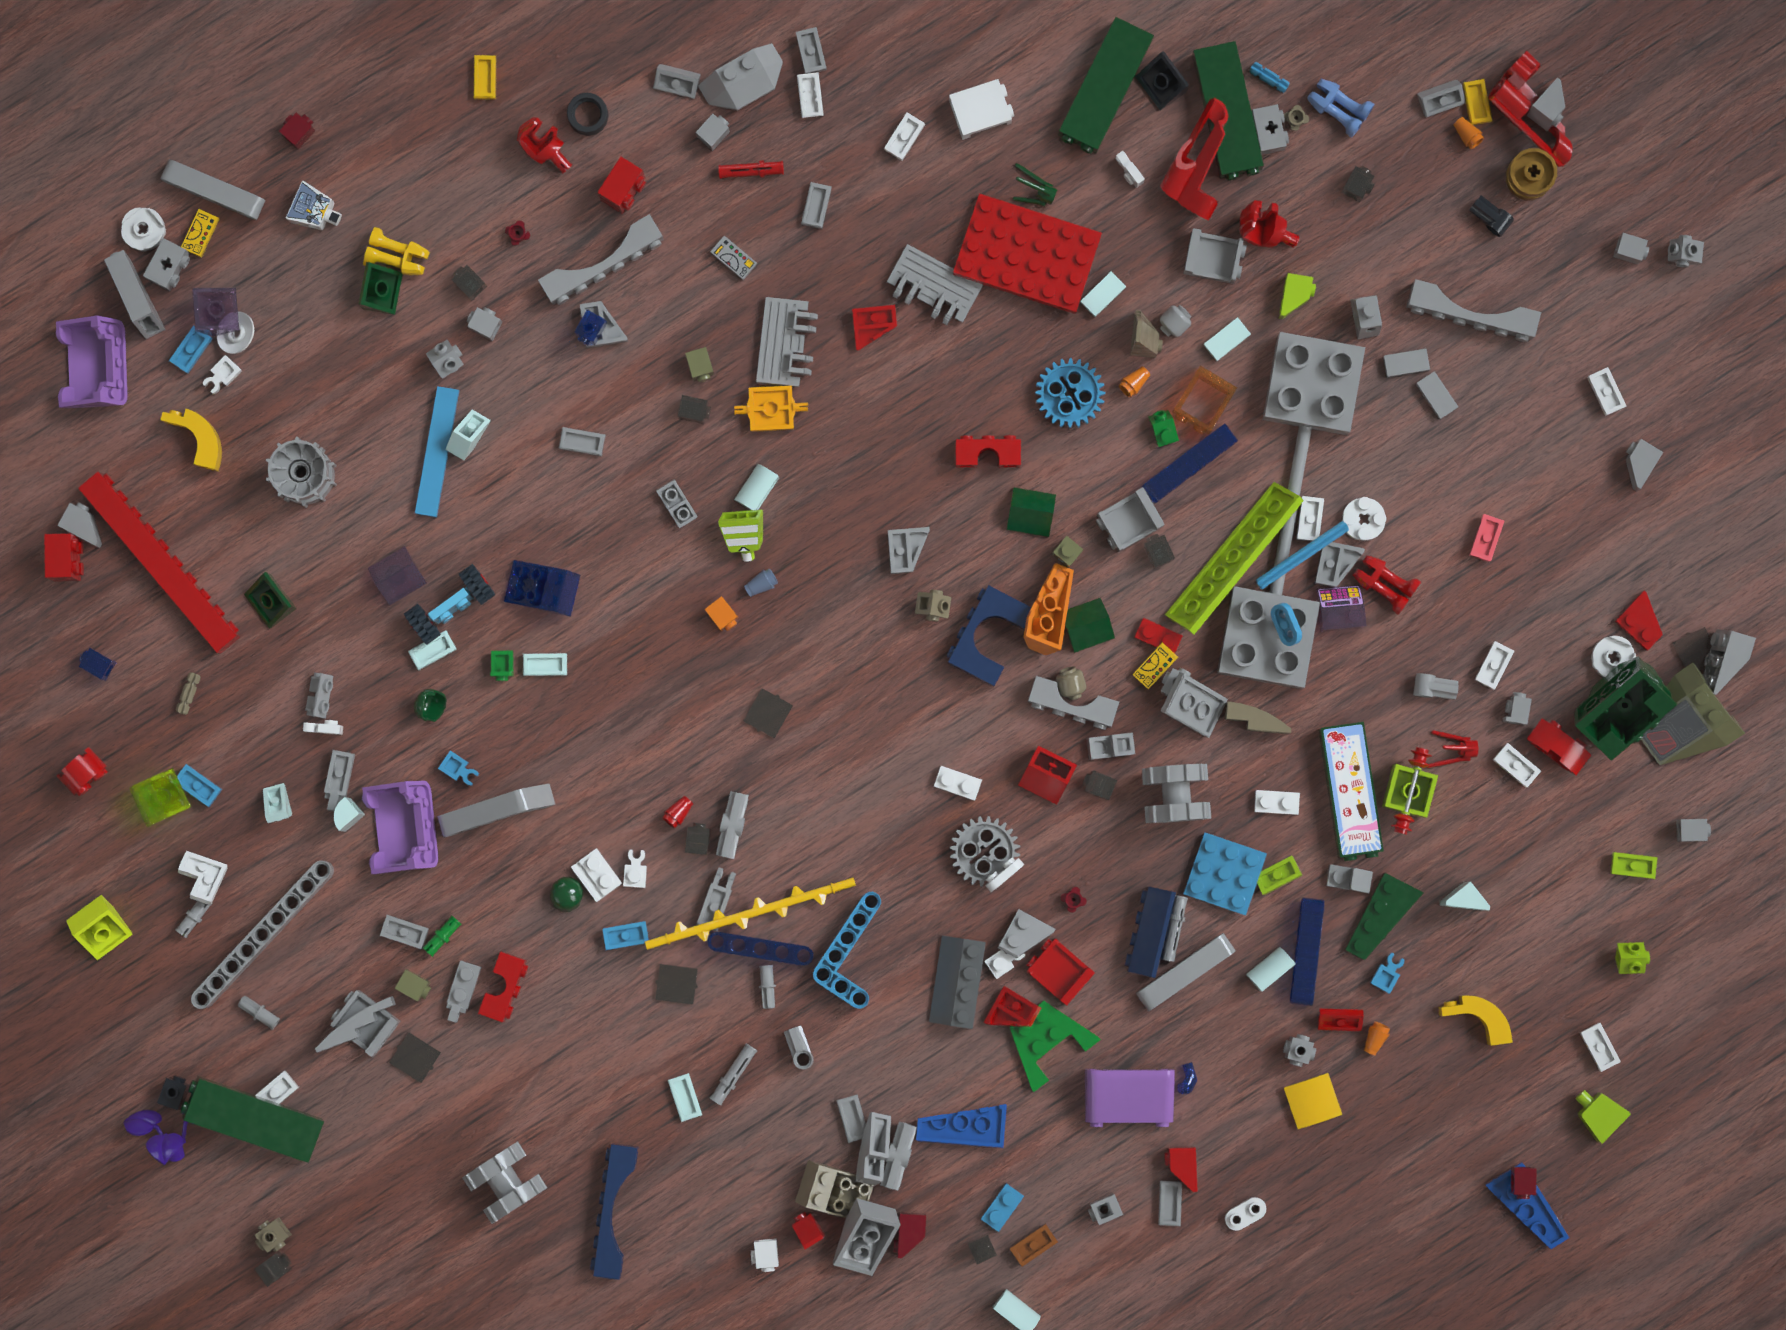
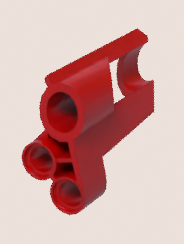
M1526 51L1504 73L1501 80L1491 90L1488 100L1541 150L1551 155L1558 167H1563L1570 161L1573 151L1571 141L1565 136L1563 124L1560 122L1556 127L1552 125L1548 130L1556 138V144L1551 149L1521 119L1530 111L1532 105L1539 98L1526 82L1541 66Z
M1216 98L1209 100L1190 137L1177 153L1160 184V188L1168 196L1177 200L1181 206L1208 221L1218 203L1214 197L1204 193L1200 187L1225 136L1223 128L1228 120L1226 106ZM1209 118L1215 126L1196 161H1193L1187 155Z

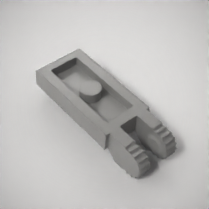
M718 868L714 881L708 890L697 925L713 921L716 910L724 914L736 873L731 872L729 874L726 888L718 886L723 875V868Z

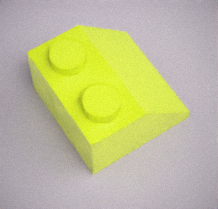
M102 895L66 920L72 935L97 960L133 935L115 908Z

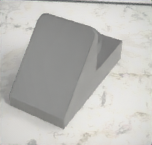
M1329 864L1326 886L1370 893L1373 872Z

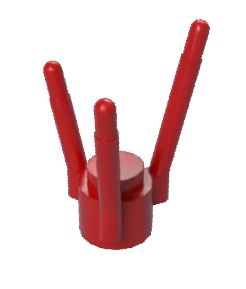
M1435 730L1431 732L1433 735L1461 741L1458 745H1443L1442 748L1458 750V754L1462 756L1430 763L1427 768L1470 761L1471 757L1476 758L1478 756L1479 746L1477 740Z

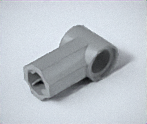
M1416 673L1414 696L1456 699L1459 687L1458 681Z
M802 1025L784 1031L795 1066L803 1070L810 1068L813 1065L814 1057L810 1051ZM805 1053L809 1056L810 1060L806 1066H801L798 1063V1056Z

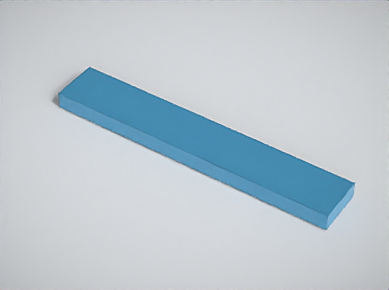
M437 386L415 514L436 518L438 515L449 453L445 449L452 434L459 397V390Z

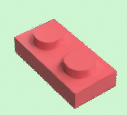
M1486 514L1482 515L1469 556L1491 562L1504 520Z

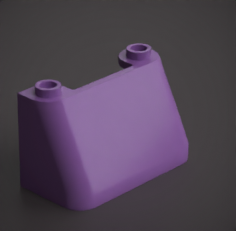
M102 316L57 321L56 337L60 343L68 345L69 387H62L58 394L59 407L85 408L124 405L127 401L125 327L123 323L118 319Z
M404 781L363 787V803L369 809H375L379 852L373 853L369 860L371 874L435 867L438 863V849L430 785L426 781Z
M1085 1069V1122H1089L1090 1127H1103V1123H1156V1127H1169V1123L1173 1122L1175 1070Z

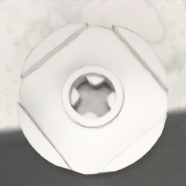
M134 208L124 216L121 234L124 241L130 247L146 252L156 248L161 243L166 234L163 219L153 209ZM139 225H148V232L146 234H139Z
M1368 497L1351 501L1345 507L1342 515V521L1349 527V531L1346 532L1347 535L1359 541H1368L1376 538L1383 531L1386 522V515L1382 506L1377 501ZM1367 514L1369 516V524L1363 523L1361 525L1359 523V515Z
M1620 636L1606 637L1599 641L1592 650V667L1600 676L1606 677L1618 664L1632 660L1636 657V654L1627 639ZM1616 652V657L1619 658V661H1614L1612 664L1608 655Z

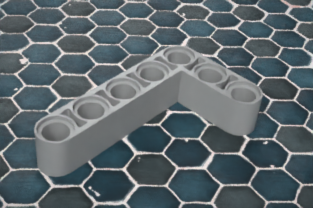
M550 784L518 789L437 817L444 838L520 813L540 810L556 804Z

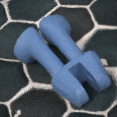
M1320 78L1316 86L1327 94L1326 98L1311 92L1307 97L1308 101L1320 114L1327 112L1336 118L1345 127L1346 134L1352 138L1361 127L1362 122L1366 120L1375 104L1371 101L1359 104L1339 90L1340 85ZM1336 101L1337 103L1345 107L1347 110H1349L1351 113H1353L1357 118L1349 116L1332 103Z

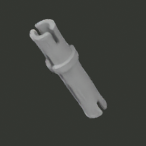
M1175 895L1161 956L1163 960L1175 961L1183 921L1185 922L1186 918L1184 913L1188 900L1187 897Z
M747 1043L745 1044L724 1078H720V1084L712 1096H710V1099L722 1105L731 1089H735V1083L755 1053H757L755 1048Z

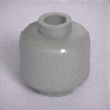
M1172 305L1161 315L1160 323L1162 326L1160 329L1168 337L1171 334L1175 337H1180L1191 326L1190 318L1192 316L1181 305L1178 307Z

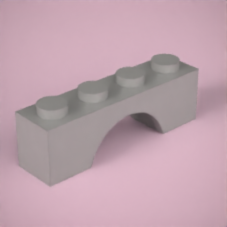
M1039 676L1035 677L1028 702L1032 703V708L1042 711L1044 707L1053 710L1052 714L1064 717L1065 714L1073 716L1072 720L1085 724L1087 720L1094 723L1093 727L1106 730V727H1112L1119 705L1118 701L1099 695L1088 705H1070L1060 696L1057 682Z

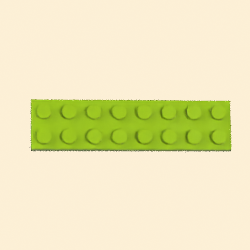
M1273 482L1165 615L1182 628L1195 634L1304 500L1294 492Z

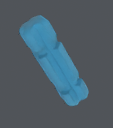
M1255 62L1251 66L1249 71L1254 76L1258 75L1259 79L1272 87L1276 86L1280 92L1284 93L1289 87L1290 83L1287 80H1281L1279 75L1266 67L1265 69L1262 68L1261 64Z

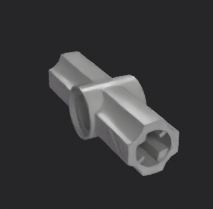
M730 792L726 813L723 814L720 826L721 835L716 855L731 859L735 858L738 840L743 832L744 815L749 795Z
M899 1121L893 1144H890L889 1158L885 1161L887 1164L881 1186L894 1190L899 1189L904 1169L907 1168L912 1151L911 1145L917 1126Z

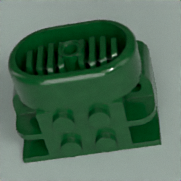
M1638 656L1618 664L1606 677H1603L1592 687L1589 697L1574 712L1575 726L1612 761L1632 743L1636 744L1639 742L1648 729H1654L1659 724L1660 719L1677 706V703L1672 699L1670 690L1662 683V679L1658 676L1656 670Z

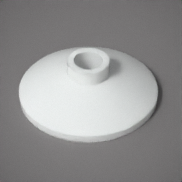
M243 312L228 314L221 321L217 330V341L220 348L230 354L240 353L245 350L254 336L253 321L250 316Z

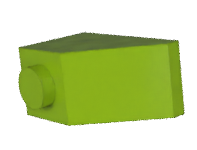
M1287 273L1278 319H1284L1307 303L1310 296L1314 297L1316 284H1313V277Z

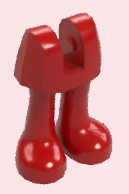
M1366 555L1362 562L1375 572L1372 576H1369L1362 570L1357 569L1353 574L1354 578L1365 590L1371 588L1385 597L1392 604V611L1399 615L1409 599L1388 588L1379 581V578H1383L1409 598L1412 597L1421 581L1416 578L1409 581L1404 580L1387 569L1385 561Z

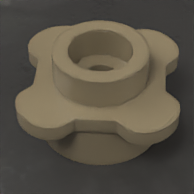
M1295 105L1289 113L1286 112L1284 114V119L1291 125V130L1297 131L1302 124L1308 123L1309 116L1305 115L1301 106Z

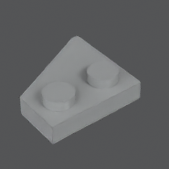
M929 527L888 530L891 574L913 572L929 533Z
M1335 542L1328 544L1321 549L1315 584L1336 588L1364 553L1365 549Z

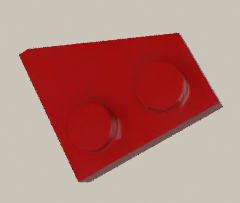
M895 305L852 309L856 350L862 349L897 327Z
M1642 591L1615 620L1646 651L1663 635L1645 591Z
M1004 986L983 1023L994 1026L1031 1027L1041 1007Z

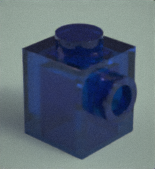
M586 310L574 331L578 336L577 340L587 346L589 343L595 346L608 324L607 321L595 313Z

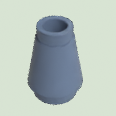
M763 569L744 587L749 596L752 597L775 588L774 585L778 584V581L770 569L766 571Z

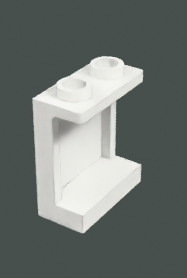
M998 79L949 95V101L962 140L970 138L971 134L1007 123V125L1011 124V117H1014V112L1011 104L1007 105L1006 103L1007 91L1004 84L1000 85Z

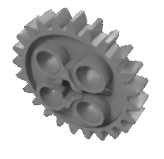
M981 816L978 817V823L970 819L971 826L968 827L963 823L964 831H956L960 837L952 838L957 843L956 846L950 847V849L956 851V854L950 856V858L957 859L953 867L960 866L957 874L964 872L963 880L971 877L972 885L976 880H979L980 887H982L984 881L995 871L999 874L1005 869L1002 865L1010 858L1020 856L1019 853L1015 852V849L1019 848L1020 845L1013 843L1018 837L1010 836L1013 829L1005 830L1006 822L999 826L998 818L994 823H991L990 816L987 817L986 822H983ZM982 831H991L993 839L990 842L982 841L980 837ZM999 838L1001 840L1000 843L989 851V857L984 855L971 865L969 863L970 860L981 852V846L986 848ZM966 844H973L975 846L976 852L973 856H967L964 853L963 848ZM997 847H1003L1006 850L1007 854L1004 859H997L995 857L994 851ZM984 860L989 863L990 868L988 872L981 873L978 871L977 865L980 861Z

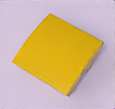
M1328 1073L1284 1087L1298 1129L1342 1115Z

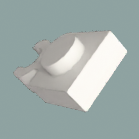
M1124 151L1117 154L1115 159L1124 169L1126 181L1138 188L1144 183L1145 178L1133 162L1129 160Z
M225 355L211 369L215 375L206 378L203 381V385L207 386L213 382L215 387L210 392L216 394L219 392L222 382L228 386L242 370Z
M325 720L324 724L304 723L303 731L343 735V726L338 725V721Z
M629 850L628 857L631 860V865H625L623 886L646 888L647 866H641V862L645 858V851L641 850V856L635 859L633 857V850Z
M1000 950L984 962L995 978L998 979L1014 968L1011 961L1021 960L1025 954L1015 958Z

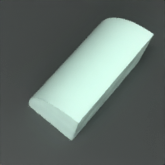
M757 464L734 500L749 510H758L778 481L779 476L766 467Z
M344 797L335 808L334 822L339 831L346 832L365 814L351 798Z
M1278 947L1246 975L1256 988L1262 992L1296 963L1281 947Z
M1005 1289L993 1305L994 1310L1020 1330H1033L1041 1318L1038 1313L1007 1289Z

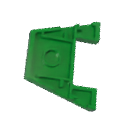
M1045 1001L1038 1005L1041 1007V1010L1031 1027H1009L1033 1092L1049 1081L1036 1064V1061L1066 1037L1072 1035L1085 1052L1101 1040L1098 1036Z

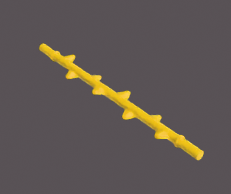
M850 878L807 892H803L799 887L794 886L791 897L765 904L758 897L755 898L752 909L725 916L722 912L716 910L713 921L686 928L681 922H677L674 933H666L664 936L644 942L648 950L665 944L669 945L671 942L697 935L703 941H707L710 930L736 923L742 929H746L749 918L776 911L781 917H785L788 906L814 899L820 905H824L827 894H835L837 891L856 886L854 878Z

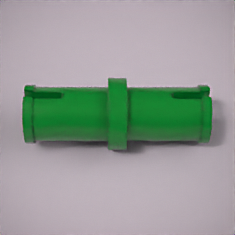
M451 915L439 930L436 929V934L423 946V949L433 957L445 942L448 943L450 941L451 935L462 924Z

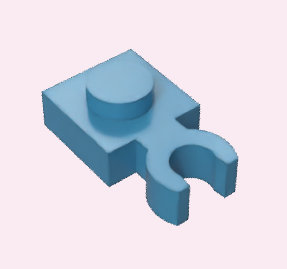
M449 751L438 768L456 781L462 776L463 781L470 786L473 783L468 780V775L473 773L479 776L478 771L466 768L469 762L452 751Z
M1390 953L1387 956V966L1379 965L1370 981V984L1388 994L1391 993L1400 977V974L1395 972L1396 969L1404 964L1403 958L1399 960L1398 964L1392 962L1394 953Z

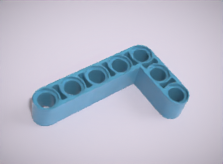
M868 892L861 898L813 972L814 980L818 984L857 1009L864 1008L868 1004V993L837 971L881 905V898L875 892ZM869 895H874L878 900L874 908H869L865 904V899ZM858 913L863 914L866 918L865 924L862 926H857L853 922V917ZM844 932H851L854 939L851 944H844L841 941V935ZM832 950H838L841 953V960L837 963L829 959V953ZM821 968L829 971V978L825 981H821L817 977V971ZM839 980L845 981L848 985L847 990L843 993H839L835 989V984ZM858 992L863 993L866 997V1001L862 1005H857L853 1001V996Z

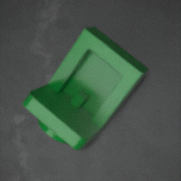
M1160 410L1148 417L1158 447L1179 441L1174 419L1169 410Z
M513 650L491 651L490 676L495 677V681H508V677H514Z

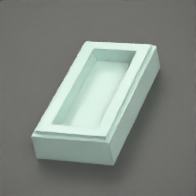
M1110 272L1080 303L1096 317L1126 286Z
M1237 317L1204 343V347L1218 361L1248 338L1251 333Z
M446 630L440 633L441 635L428 645L423 642L408 651L418 670L457 650Z
M567 653L523 654V676H567Z
M689 1073L669 1079L668 1083L681 1122L701 1116L702 1112Z

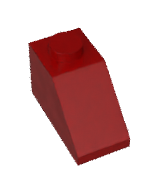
M1168 1147V1152L1164 1153L1165 1166H1169V1170L1190 1190L1198 1192L1196 1147Z
M804 1211L794 1217L795 1222L792 1223V1227L804 1249L809 1248L824 1238L825 1234L811 1212L806 1214Z

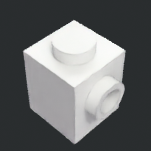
M777 1238L755 1240V1250H751L752 1264L756 1263V1269L761 1268V1272L775 1271L774 1267L779 1266Z

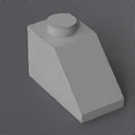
M1556 78L1538 98L1527 114L1530 119L1546 131L1552 125L1556 127L1564 117L1561 114L1565 109V102L1559 78Z
M1642 439L1636 443L1632 442L1626 451L1629 454L1626 458L1632 487L1635 491L1642 488L1663 454L1662 451Z
M79 502L76 506L69 503L57 526L100 548L102 542L94 515L88 512L90 508Z

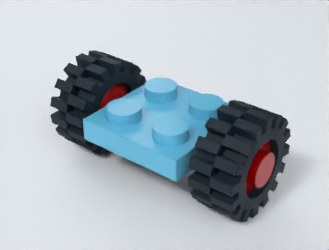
M473 564L459 573L460 578L467 586L465 589L462 588L429 612L428 615L418 603L404 613L411 627L426 645L441 635L432 621L438 624L441 622L445 624L454 617L452 615L457 610L463 611L471 605L470 601L473 599L471 593L481 605L495 596L494 591L488 585L489 583Z

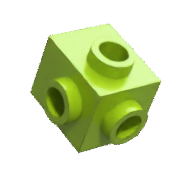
M1644 942L1617 943L1615 960L1618 973H1645L1646 964L1650 963L1649 951L1645 950Z

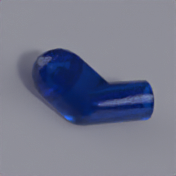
M1193 1062L1182 1065L1185 1079L1177 1085V1090L1180 1094L1191 1093L1197 1083Z

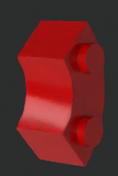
M1542 718L1527 740L1561 768L1577 776L1591 757V754L1585 749L1587 745L1577 738L1574 740L1561 730L1562 726L1557 722L1551 720L1549 723Z

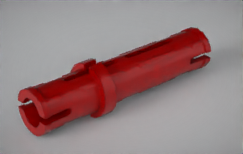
M760 160L759 163L718 166L720 179L747 176L765 178V175H784L783 161L764 162V160ZM745 169H749V171H734V172H731V170H745Z

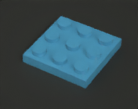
M1204 833L1184 895L1246 916L1267 853Z

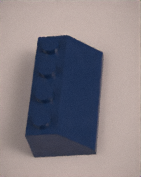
M1149 886L1147 891H1142L1140 903H1143L1141 912H1137L1135 924H1138L1136 933L1132 932L1130 945L1133 946L1131 954L1127 953L1124 965L1128 967V972L1156 978L1176 892Z

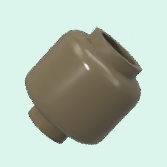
M1075 666L1060 670L1059 675L1056 677L1060 695L1069 697V700L1082 697L1081 693L1087 688L1083 672L1076 669Z

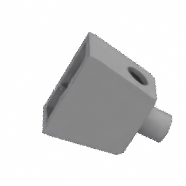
M1371 295L1350 299L1357 339L1379 336L1382 321L1377 296Z

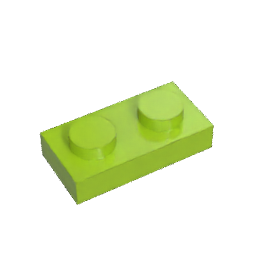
M1612 852L1610 874L1655 879L1658 857Z
M1290 856L1261 871L1257 884L1262 894L1266 895L1303 875L1294 857Z

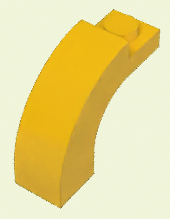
M185 409L184 417H182L183 413L170 410L169 413L162 412V422L187 428L195 435L197 452L194 465L219 471L222 459V446L214 427L201 415L189 409Z
M1460 995V1004L1457 1005V1001L1443 1002V1007H1438L1439 1016L1469 1013L1480 1019L1485 1027L1487 1045L1513 1043L1510 1026L1506 1017L1499 1008L1483 998Z

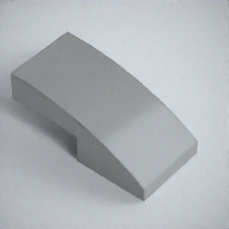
M1133 733L1086 738L1089 760L1135 754Z

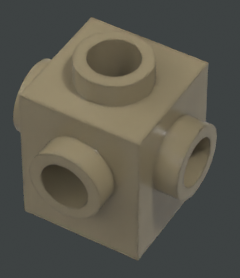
M930 590V593L918 592L915 614L926 616L928 621L939 622V618L948 619L951 597L944 596L943 591Z
M280 1218L275 1219L271 1223L267 1220L257 1228L259 1232L255 1234L257 1238L255 1242L262 1251L266 1250L268 1253L274 1250L276 1253L286 1245L284 1241L292 1236V1234Z

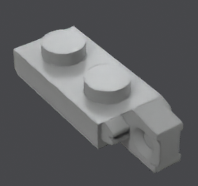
M337 750L332 751L324 789L325 798L329 799L327 807L329 811L334 812L337 804L344 797H347L355 754Z
M460 960L447 1000L446 1008L451 1009L448 1016L449 1021L456 1023L460 1012L465 1014L466 1010L469 1009L482 967Z

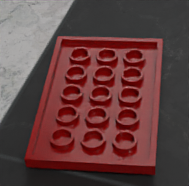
M979 193L953 275L1076 314L1102 233Z

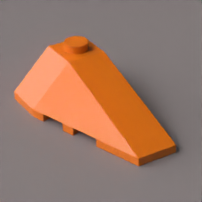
M1058 563L1053 565L1026 618L1024 640L1028 649L1043 655H1049L1061 650L1074 570Z

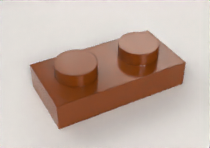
M1045 1223L1009 1249L1023 1267L1058 1243V1241Z

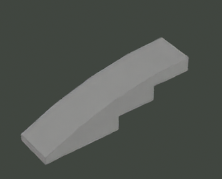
M393 996L377 1002L350 1017L315 1048L316 1053L361 1037L358 1028L378 1021L376 1012L396 1005Z

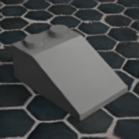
M856 1198L847 1215L832 1262L833 1265L872 1276L900 1227L896 1209Z

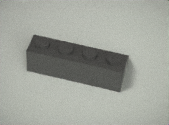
M942 935L929 1022L973 1029L986 942Z

